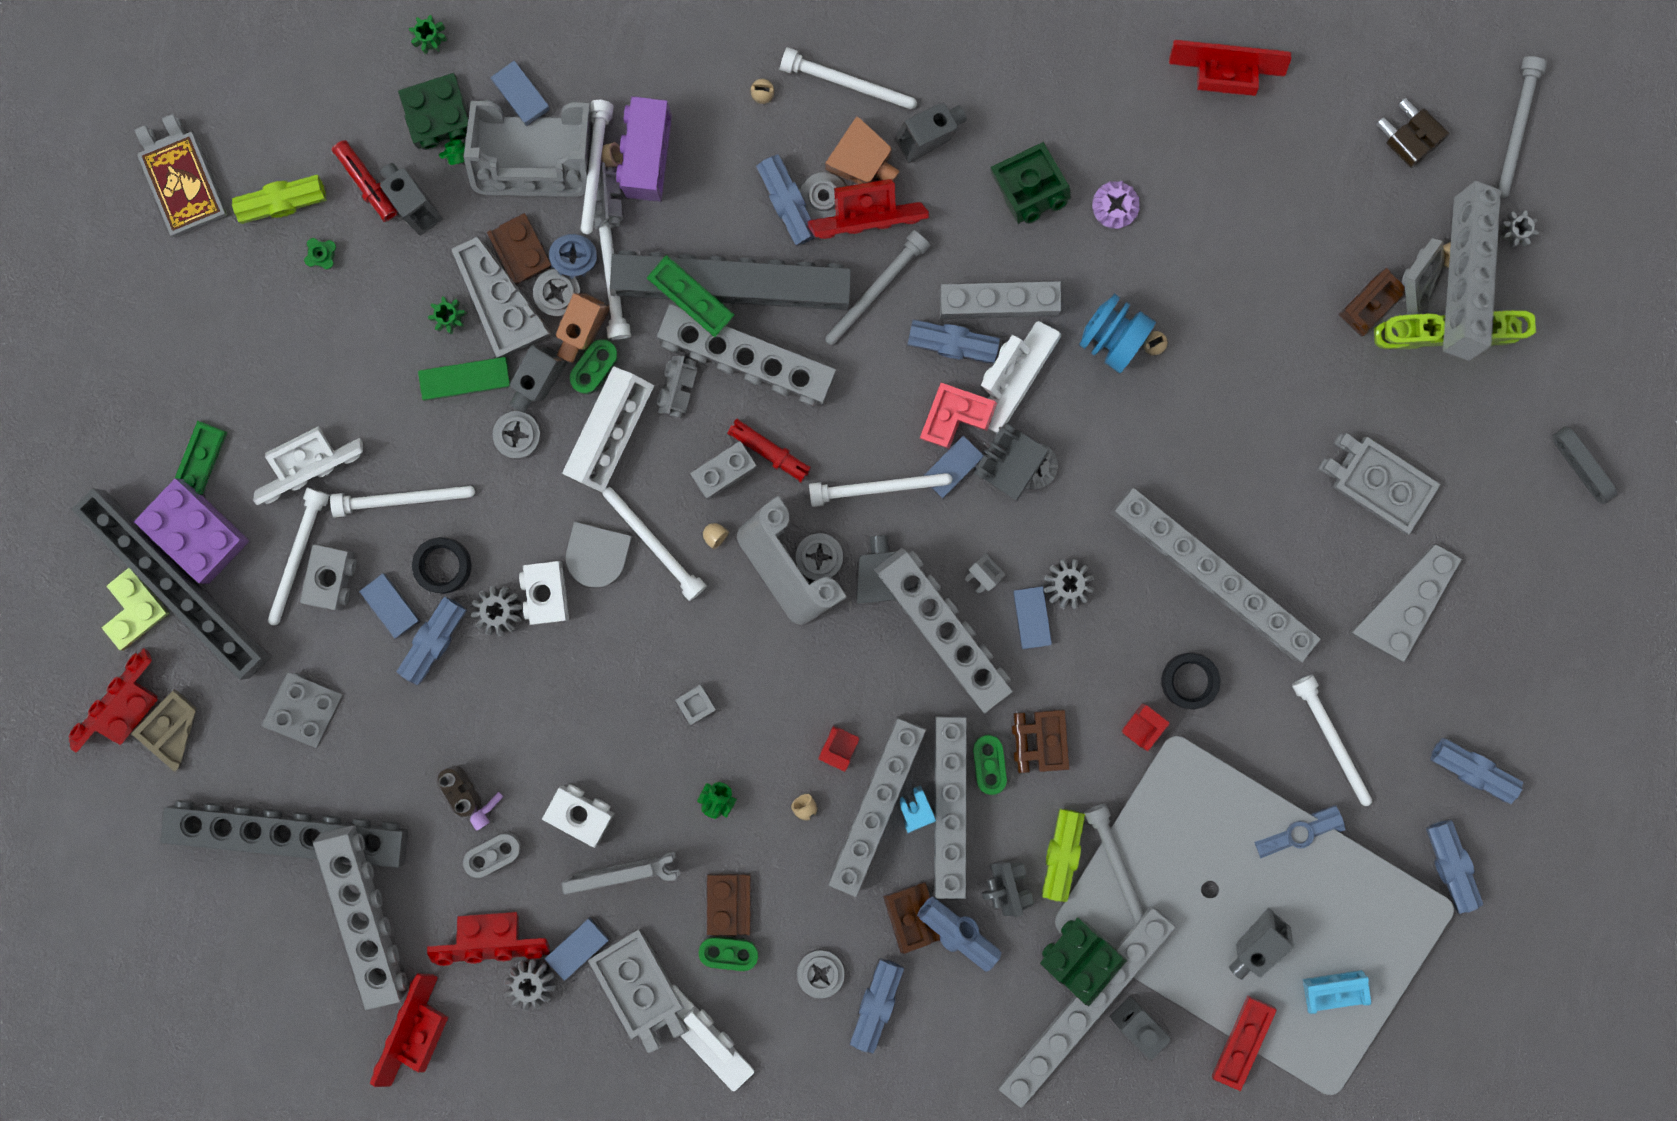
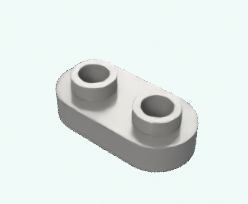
M502 833L468 851L463 859V867L466 873L472 877H484L517 859L521 852V843L515 835ZM506 842L511 845L510 853L502 851L501 846L503 843ZM477 856L484 858L485 864L483 867L476 865L475 859Z

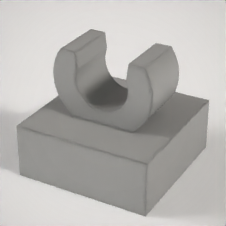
M985 553L968 569L970 573L966 576L965 580L968 582L975 577L981 583L976 592L981 593L985 589L989 592L1006 574Z

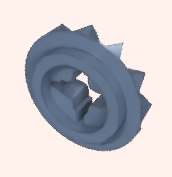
M568 234L559 237L553 242L549 250L551 267L555 268L560 276L564 274L573 279L579 275L584 277L589 270H593L597 260V253L593 243L586 237ZM572 248H575V253L578 257L574 264H571L568 258Z

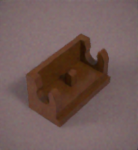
M1385 268L1338 315L1363 337L1396 301L1405 294V286L1388 268Z

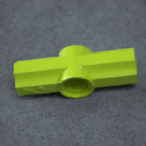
M317 174L292 182L276 181L266 184L262 187L263 190L232 198V207L240 224L269 216L280 218L295 213L298 208L326 201V191L320 176Z
M1059 808L1054 837L1050 840L1047 850L1046 865L1048 867L1042 889V897L1068 902L1073 872L1077 870L1080 859L1081 845H1079L1085 820L1084 813Z

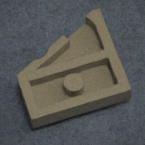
M174 689L131 734L176 772L181 766L197 708Z

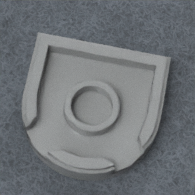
M574 522L566 551V564L570 574L576 581L588 587H603L611 584L624 570L632 536Z

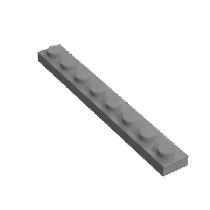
M1150 906L1115 948L1128 961L1090 1006L1085 1005L1074 996L998 1085V1090L1022 1108L1176 928L1175 925Z

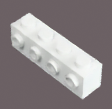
M613 366L562 474L603 493L654 385L632 373Z

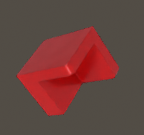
M1141 704L1122 728L1121 732L1143 750L1149 751L1170 723L1146 704Z
M833 725L818 760L845 772L859 737Z

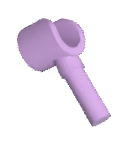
M499 792L482 809L471 816L470 822L475 830H479L490 823L485 814L490 812L503 798Z

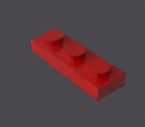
M1247 995L1212 1074L1213 1080L1236 1090H1242L1277 1011L1274 1006Z

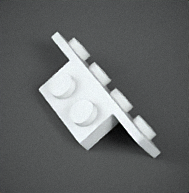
M1037 321L1024 342L1022 339L1012 335L1009 341L1003 344L999 351V357L994 365L986 371L981 384L990 394L988 399L997 402L988 429L998 434L1000 431L998 428L1000 426L1003 428L1004 424L1008 423L1061 338L1059 331Z
M318 426L266 452L265 458L278 479L255 490L253 501L256 505L263 502L265 504L272 503L281 496V493L289 489L293 491L300 489L307 484V480L317 475L318 477H323L334 470V466L342 462L348 464L360 457V453L363 452V442L358 438L333 450Z
M672 985L684 1006V1009L677 1013L689 1030L681 1035V1037L732 1091H736L754 1074V1068L733 1047L734 1042L723 1031L720 1033L712 1025L714 1023L712 1018L704 1010L701 1009L699 1011L676 985Z

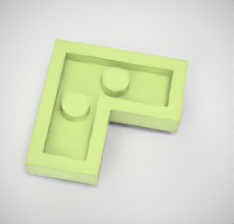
M128 568L107 585V588L123 606L124 610L106 623L102 629L120 651H124L170 613L145 583Z

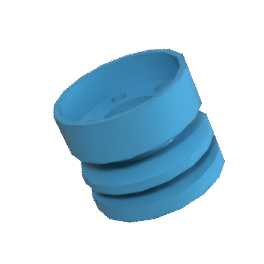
M1114 293L1110 299L1099 306L1084 328L1079 346L1085 349L1092 339L1097 341L1090 354L1095 356L1104 347L1107 348L1109 352L1104 363L1120 374L1144 343L1155 326L1156 321L1141 311L1131 320L1127 319L1125 316L1129 310L1130 303L1126 302L1121 310L1117 312L1114 310V307L1121 297Z

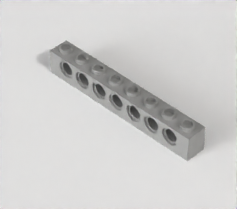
M1136 489L1128 490L1110 512L1293 661L1303 662L1320 641V638Z

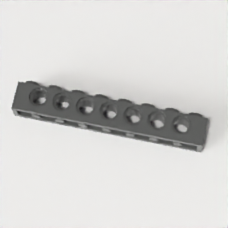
M175 800V804L164 807L160 843L318 859L313 842L309 837V832L312 828L323 833L355 825L358 834L361 833L364 838V855L367 862L369 861L371 865L396 868L405 864L408 829L400 828V823L382 822V826L370 825L371 820L355 818L352 820V823L341 822V817L330 815H325L323 820L311 819L312 814L295 812L293 817L282 816V811L265 809L263 814L252 813L253 808L235 806L234 811L223 810L222 804L205 803L204 808L193 807V801ZM194 816L198 817L202 822L200 831H196L192 827L191 821ZM223 819L231 823L232 830L230 834L224 833L221 829ZM253 822L261 827L260 837H255L250 831ZM282 825L287 826L291 830L289 841L284 840L280 835ZM371 834L376 835L380 839L381 845L378 850L372 849L368 844V838ZM340 857L341 862L351 863L347 857Z

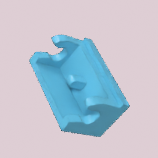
M921 785L913 788L917 805L911 801L910 807H908L904 797L900 798V806L906 819L904 824L908 833L936 821Z
M1362 970L1302 979L1308 1013L1315 1014L1321 1010L1361 1004L1365 1006L1371 1005L1368 977Z

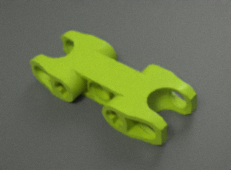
M1493 311L1491 346L1512 344L1536 332L1535 315L1528 311ZM1415 314L1394 316L1374 328L1375 345L1382 349H1417L1426 346H1443L1446 315ZM1516 317H1523L1527 321L1528 328L1526 332L1522 333V321ZM1392 327L1397 331V337L1393 334ZM1384 328L1385 340L1389 341L1391 344L1384 342L1381 337V333Z

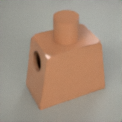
M857 116L825 163L827 171L856 184L874 182L876 177L880 180L892 179L894 182L900 173L898 169L887 163L892 154V148Z
M573 293L556 332V337L563 340L557 356L573 363L579 349H588L610 310L609 305L586 293ZM577 325L581 330L579 336H577L575 332V328Z

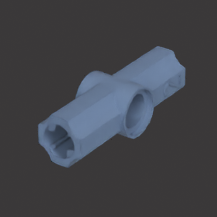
M779 154L763 160L756 167L770 193L768 196L779 218L783 219L793 242H795L796 246H799L814 239L815 236L808 227V221L811 218L805 208L806 203L796 183L792 182L783 160Z
M913 320L907 346L938 352V355L960 360L968 358L994 364L1000 338L969 332V329L957 325L944 324L940 326L929 322Z
M444 596L430 620L425 622L416 633L412 641V648L396 672L409 682L420 685L435 660H438L448 648L452 640L451 635L467 609L456 601Z
M1442 738L1435 745L1431 753L1430 760L1458 775L1457 778L1464 783L1481 791L1483 789L1503 802L1512 804L1522 791V781L1495 767L1496 764L1475 752L1470 753L1450 740Z
M1333 805L1310 814L1318 819L1308 824L1303 821L1293 822L1289 825L1287 831L1254 842L1260 859L1291 846L1300 849L1306 848L1313 842L1314 837L1335 829L1338 832L1346 830L1337 806ZM1297 826H1303L1308 830V838L1303 843H1296L1291 837L1292 830Z
M1452 820L1431 824L1426 828L1437 858L1434 861L1441 880L1448 887L1457 913L1471 912L1479 909L1484 904L1472 875L1475 872L1469 854L1461 846Z
M934 896L927 899L920 908L917 916L940 935L942 945L950 952L959 950L985 972L991 970L999 961L1002 952L979 933V927L972 918L968 916L960 918Z
M880 958L870 988L866 989L858 1013L860 1016L850 1040L851 1046L874 1054L884 1023L887 1024L894 1007V996L904 971L903 966Z

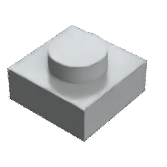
M702 684L675 700L690 725L717 710Z

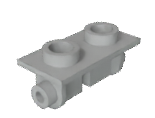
M604 162L600 166L594 215L595 229L600 228L605 222H608L609 227L620 226V221L623 220L621 200L611 199V196L621 195L619 183L616 182V168H605Z
M673 356L672 360L668 361L665 368L666 383L664 389L660 390L657 397V405L659 406L657 413L669 414L670 412V416L680 419L682 413L686 414L691 394L681 391L682 385L689 388L693 387L698 370L695 367L697 361L687 359L685 356Z

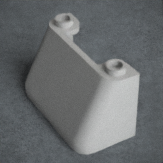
M471 101L464 150V161L471 188L483 195L567 197L585 195L590 157V103L572 102L566 104L562 108L561 118L539 117L526 126L519 117H504L501 107L493 101Z
M779 496L765 504L739 528L737 540L789 619L799 625L807 624L847 596L838 583L830 578H821L810 585L808 584L777 538L785 533L783 529L789 522V512Z

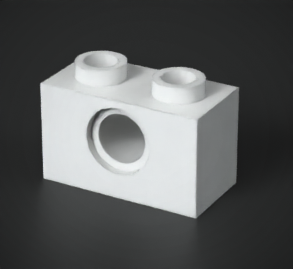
M561 561L523 565V572L519 573L521 590H526L527 602H523L525 620L529 619L530 625L568 621L569 612L563 563ZM541 585H546L551 592L550 598L545 602L539 601L536 596V591Z
M571 784L568 787L562 785L558 788L542 820L595 848L615 813L609 811L611 806L597 798L591 801L583 796L585 792ZM575 806H582L586 809L587 819L580 822L573 817Z

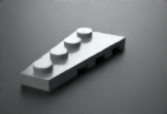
M475 237L451 249L497 358L505 357L552 335L481 238Z
M1436 544L1432 545L1407 571V574L1387 592L1388 594L1349 633L1396 660L1404 662L1462 559Z

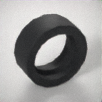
M442 537L429 539L421 544L414 553L412 561L413 575L419 585L429 592L439 594L455 592L464 586L470 577L472 567L470 555L465 547L453 539ZM435 549H449L458 558V573L449 582H434L425 572V560L429 553Z
M1184 653L1175 656L1166 664L1162 671L1161 685L1164 694L1170 702L1180 708L1195 710L1206 707L1215 699L1220 689L1221 679L1217 667L1210 659L1201 654ZM1189 663L1202 667L1208 677V685L1205 692L1193 699L1184 698L1179 695L1173 684L1177 669Z

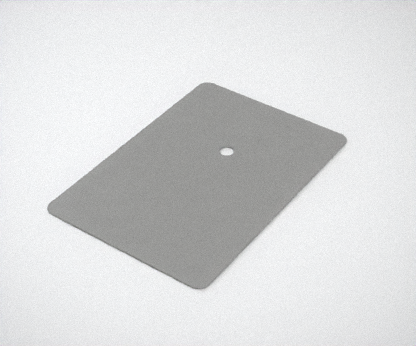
M1180 736L1170 737L1162 745L1110 829L1143 913L1152 906L1176 927L1133 978L1230 1036L1247 995L1274 1006L1277 1011L1258 1054L1321 1093L1334 1095L1344 1087L1449 923L1454 912L1453 905L1445 896L1335 829L1314 837L1313 842L1306 848L1300 849L1291 846L1260 859L1254 842L1287 831V828L1293 822L1303 821L1308 824L1318 819ZM1303 826L1295 827L1291 832L1293 841L1296 843L1306 841L1308 830ZM1102 842L1069 894L1068 902H1064L1056 915L1055 924L1061 933V929L1069 920L1075 921L1078 917L1086 921L1107 942L1116 948L1133 928L1135 922ZM1207 881H1214L1219 887L1218 894L1213 898H1207L1201 892L1202 885ZM1270 908L1291 927L1294 948L1262 977H1258L1250 971L1241 980L1229 969V966L1237 959L1236 944L1258 918ZM1360 970L1368 977L1371 1005L1365 1006L1361 1004L1321 1010L1315 1014L1308 1013L1302 979Z

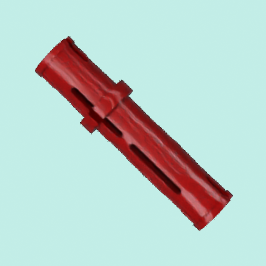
M342 140L334 145L331 151L336 155L362 191V198L365 202H370L383 222L394 218L398 214L397 209L380 187L381 183L376 182L364 163L350 147L348 141ZM350 160L355 164L360 173L363 175L362 177L358 175L356 170L350 164ZM367 185H370V186H371V188L374 190V192L377 194V196H378L379 199L381 200L380 202L377 201V199H376L375 196L372 194V192L369 190V188L367 187Z
M737 418L733 422L734 426L731 425L727 432L729 436L731 435L738 441H741V443L773 463V468L776 470L780 468L802 483L811 469L810 466L789 454V449L786 447L784 449L780 448L741 422L740 419Z

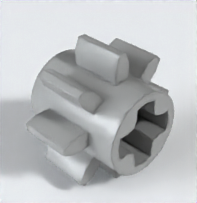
M1527 210L1521 212L1519 217L1513 211L1507 214L1509 222L1504 221L1499 224V227L1503 228V235L1500 239L1509 241L1510 248L1517 246L1519 241L1525 247L1531 244L1529 237H1535L1539 234L1537 230H1534V223L1538 220L1528 217Z

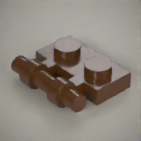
M1065 710L1034 712L1035 724H1026L1025 713H1013L1014 725L1011 727L1012 735H1015L1016 752L1013 753L1014 761H1017L1018 773L1030 772L1029 761L1038 760L1039 772L1069 770ZM1036 733L1037 750L1028 751L1027 734Z

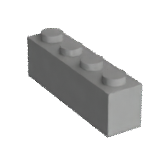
M1060 281L941 284L939 289L940 319L1058 316L1061 312Z

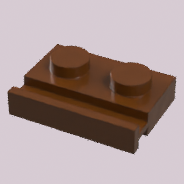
M525 213L487 232L507 274L516 286L552 268L550 260Z
M707 874V935H750L751 874Z
M921 882L883 896L900 953L905 954L930 945L933 942L941 941L940 935L917 916L920 908L930 898L926 882Z

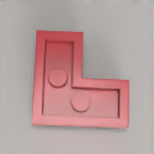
M940 383L920 438L950 449L959 422L987 431L997 402Z

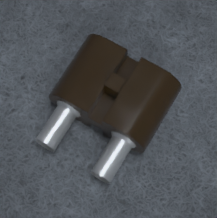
M1405 98L1398 106L1411 118L1409 123L1403 125L1397 131L1383 117L1376 125L1390 138L1386 144L1410 168H1413L1429 152H1432L1450 133L1425 108L1418 111Z
M458 766L442 770L438 775L437 782L454 812L461 817H466L478 811L481 806V799L465 771Z

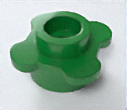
M456 139L446 143L445 150L439 153L440 159L446 158L450 165L464 162L465 142L462 143L461 139Z
M316 238L309 239L307 241L308 255L304 258L305 264L308 267L316 265L326 270L331 269L334 265L335 243L331 240L320 242ZM319 251L323 252L322 256H318Z

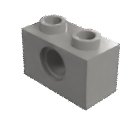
M739 441L690 474L706 499L710 500L758 469L741 441Z
M312 544L300 603L331 610H342L343 605H347L350 597V588H347L349 576L352 577L356 569V559H353L354 552ZM329 570L334 571L336 574V582L332 586H328L324 580V576Z

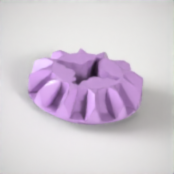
M1109 181L1095 193L1092 202L1093 213L1096 219L1106 227L1113 229L1126 227L1134 221L1140 210L1139 196H1137L1132 186L1125 184L1123 181ZM1124 196L1125 198L1121 204L1124 209L1121 211L1117 208L1108 213L1112 204L1109 199L1117 200L1119 197Z

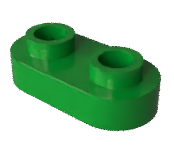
M601 339L593 342L571 371L570 383L577 392L590 394L596 391L616 364L618 351L610 341ZM601 351H607L609 354L605 361H601L598 358V354ZM585 374L591 376V381L587 385L581 383V377Z
M983 735L973 745L976 782L980 790L985 794L996 795L1005 788L1007 783L1003 746L996 737ZM986 744H990L993 747V752L990 755H984L982 752V747ZM988 774L996 775V782L994 784L986 783L985 779Z
M718 936L706 938L701 943L698 953L700 961L707 967L735 971H748L756 965L759 955L756 945L749 940ZM712 946L718 947L720 950L719 955H710L709 948ZM745 949L749 952V957L741 959L738 956V952Z

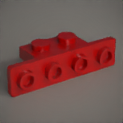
M1174 40L1169 56V64L1198 67L1197 90L1256 96L1259 88V74L1285 76L1292 57L1291 52Z
M892 179L834 188L836 216L809 220L808 227L815 237L828 239L840 233L858 234L863 232L864 229L869 228L887 229L893 224L898 223L915 224L922 219L929 218V211L921 202L896 206L895 183Z
M143 648L139 654L135 653L130 657L123 674L120 677L116 676L109 683L106 690L107 693L101 701L96 700L88 710V716L83 723H77L69 734V743L72 751L77 753L94 731L121 745L158 700L157 695L135 682L152 661L148 650Z
M517 912L457 916L456 944L427 947V955L432 963L440 966H448L453 962L459 961L476 964L486 959H495L497 961H510L513 957L539 959L542 955L550 954V946L546 938L518 940L519 916Z
M418 973L410 983L408 995L403 1006L398 1011L397 1020L391 1034L386 1039L385 1048L380 1060L374 1067L373 1076L370 1081L372 1086L390 1087L394 1082L401 1063L418 1073L426 1071L448 1020V1016L427 1004L438 979L434 974Z

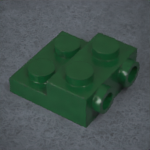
M454 72L398 90L412 142L418 149L429 150L439 146L441 141L447 139L452 141L466 137L469 114Z
M1044 142L990 167L991 174L1001 189L1005 203L1017 224L1023 221L1027 224L1033 223L1040 218L1042 212L1048 209L1058 211L1064 208L1068 200L1071 199L1070 186Z
M1077 917L1075 921L1069 920L1063 925L1061 929V934L1063 935L1056 944L1052 942L1042 951L1044 958L1040 964L1059 983L1064 984L1080 1001L1090 1006L1128 960L1086 921Z

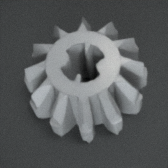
M1063 559L1059 563L1061 571L1054 565L1049 567L1055 577L1044 576L1045 581L1052 582V586L1045 587L1044 592H1055L1049 599L1051 603L1056 602L1061 597L1060 608L1065 609L1069 599L1072 609L1078 608L1076 597L1081 602L1086 603L1088 599L1082 592L1093 593L1094 588L1085 586V582L1094 580V577L1092 575L1083 577L1082 574L1088 569L1086 565H1083L1077 571L1078 561L1073 559L1068 569L1067 562ZM1065 576L1066 579L1072 577L1075 580L1072 584L1075 589L1072 592L1071 589L1064 591L1062 588L1065 585L1063 581Z
M490 586V596L487 592L480 591L479 595L483 602L477 600L472 602V605L480 608V612H472L471 616L482 618L477 622L476 627L482 628L487 624L485 630L487 635H491L494 629H496L497 635L503 636L504 626L510 632L514 631L515 627L510 621L520 622L522 619L520 616L514 615L515 610L523 609L522 605L512 604L517 600L518 595L512 594L507 598V587H502L498 594L496 586ZM501 604L499 609H503V615L493 618L492 615L495 613H491V607Z
M531 959L528 967L523 960L519 961L518 969L511 967L508 971L512 978L504 980V985L512 987L506 991V997L515 995L516 999L512 1005L516 1007L522 1001L524 1011L529 1010L531 1002L536 1010L542 1007L541 1000L548 1003L551 999L548 992L554 991L556 987L554 984L547 982L553 979L554 974L543 973L547 968V964L543 963L538 969L536 968V959ZM528 978L532 979V985H536L532 991L528 990V985L523 984Z

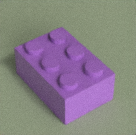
M631 96V104L625 106L624 123L627 124V135L621 136L620 153H623L624 160L623 165L618 164L616 182L619 183V187L623 190L626 198L662 201L672 113L668 101Z
M177 478L134 521L137 526L199 584H210L250 541L202 495H199L193 487H190L184 480Z

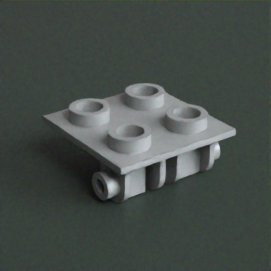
M287 672L261 726L317 748L342 694L306 680L301 674Z

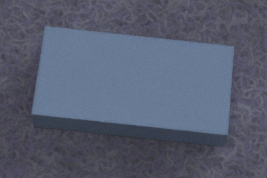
M515 61L490 77L526 126L550 110L548 104Z
M962 436L924 476L945 473L952 476V482L949 485L931 487L943 499L984 455Z
M381 574L359 591L395 639L421 621L386 574Z
M1043 586L1013 591L1021 649L1052 645Z
M589 917L556 947L545 960L565 981L608 942L609 938Z

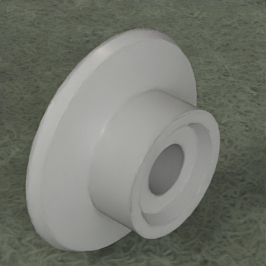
M818 172L806 178L801 184L799 191L806 203L805 208L811 220L836 216L834 188L847 186L839 176L829 172ZM825 192L829 195V199L821 201L818 198L819 194Z

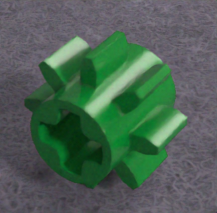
M429 15L424 20L416 17L417 23L415 27L409 28L410 33L416 36L411 41L413 46L418 47L422 44L421 49L424 54H427L429 49H435L437 52H440L439 45L441 41H447L446 36L440 33L445 29L443 23L438 22L434 24L435 20L432 15ZM432 30L433 35H428L427 38L424 39L423 34H429V31Z
M442 296V303L438 305L431 303L434 315L428 316V319L438 322L435 330L440 332L445 327L448 333L452 335L454 332L453 328L457 326L464 327L460 321L461 316L467 315V312L457 309L460 304L457 299L453 300L450 304L447 298ZM447 309L453 313V315L449 316L448 322L442 318V316L446 315Z
M716 782L712 786L708 783L705 784L697 802L702 804V813L716 819L721 815L727 818L737 799L731 797L732 789L727 784Z

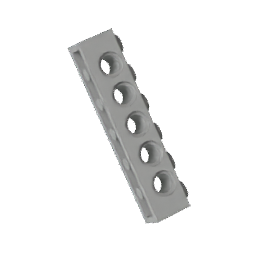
M1474 181L1454 197L1443 352L1468 361L1491 346L1501 190L1478 181Z
M669 304L657 334V339L663 342L661 347L666 350L678 353L679 349L690 353L689 358L705 364L709 360L718 364L716 369L730 375H733L734 371L745 375L744 380L760 386L761 382L773 386L771 389L773 392L788 397L790 392L800 396L799 402L814 408L817 403L824 405L836 374V369L727 326L716 337H713L684 310ZM688 329H695L699 332V337L694 343L683 341V334ZM723 340L726 343L725 351L721 354L712 353L710 351L712 342ZM742 351L752 352L754 360L751 364L742 365L738 362V355ZM776 361L781 364L782 370L778 375L769 376L765 372V367L769 362ZM798 372H804L810 378L808 384L804 387H797L792 382L793 376Z
M903 548L899 549L873 570L975 704L985 714L1013 692L1007 685L1011 681L1001 667L998 669L994 668L990 662L994 657L984 644L978 646L972 638L976 636V633L966 621L962 624L955 616L959 611L949 598L945 600L941 598L937 592L941 589L940 585L931 574L927 577L923 574L920 567L924 564L915 552L911 551L908 554ZM908 576H916L917 583L915 587L904 589V580ZM927 599H934V608L930 612H922V603ZM943 623H952V630L949 634L939 635V628ZM965 645L969 646L968 655L964 658H957L958 649ZM979 669H986V677L981 681H975V673Z
M935 716V898L966 899L965 716Z
M899 717L896 718L830 876L828 886L852 896H857L925 734V728Z
M355 825L320 833L313 842L364 1008L368 1010L398 1003L408 989V981L405 973H401L398 965V948L396 945H392L390 939V922L387 917L383 916L381 910V893L378 889L375 890L373 884V867L369 861H366L364 855V838L361 833L358 834ZM340 857H347L352 865L347 866L343 864ZM349 885L357 886L360 893L352 892ZM357 913L366 914L369 921L361 920ZM366 941H373L378 948H370ZM375 968L382 969L386 976L378 975Z

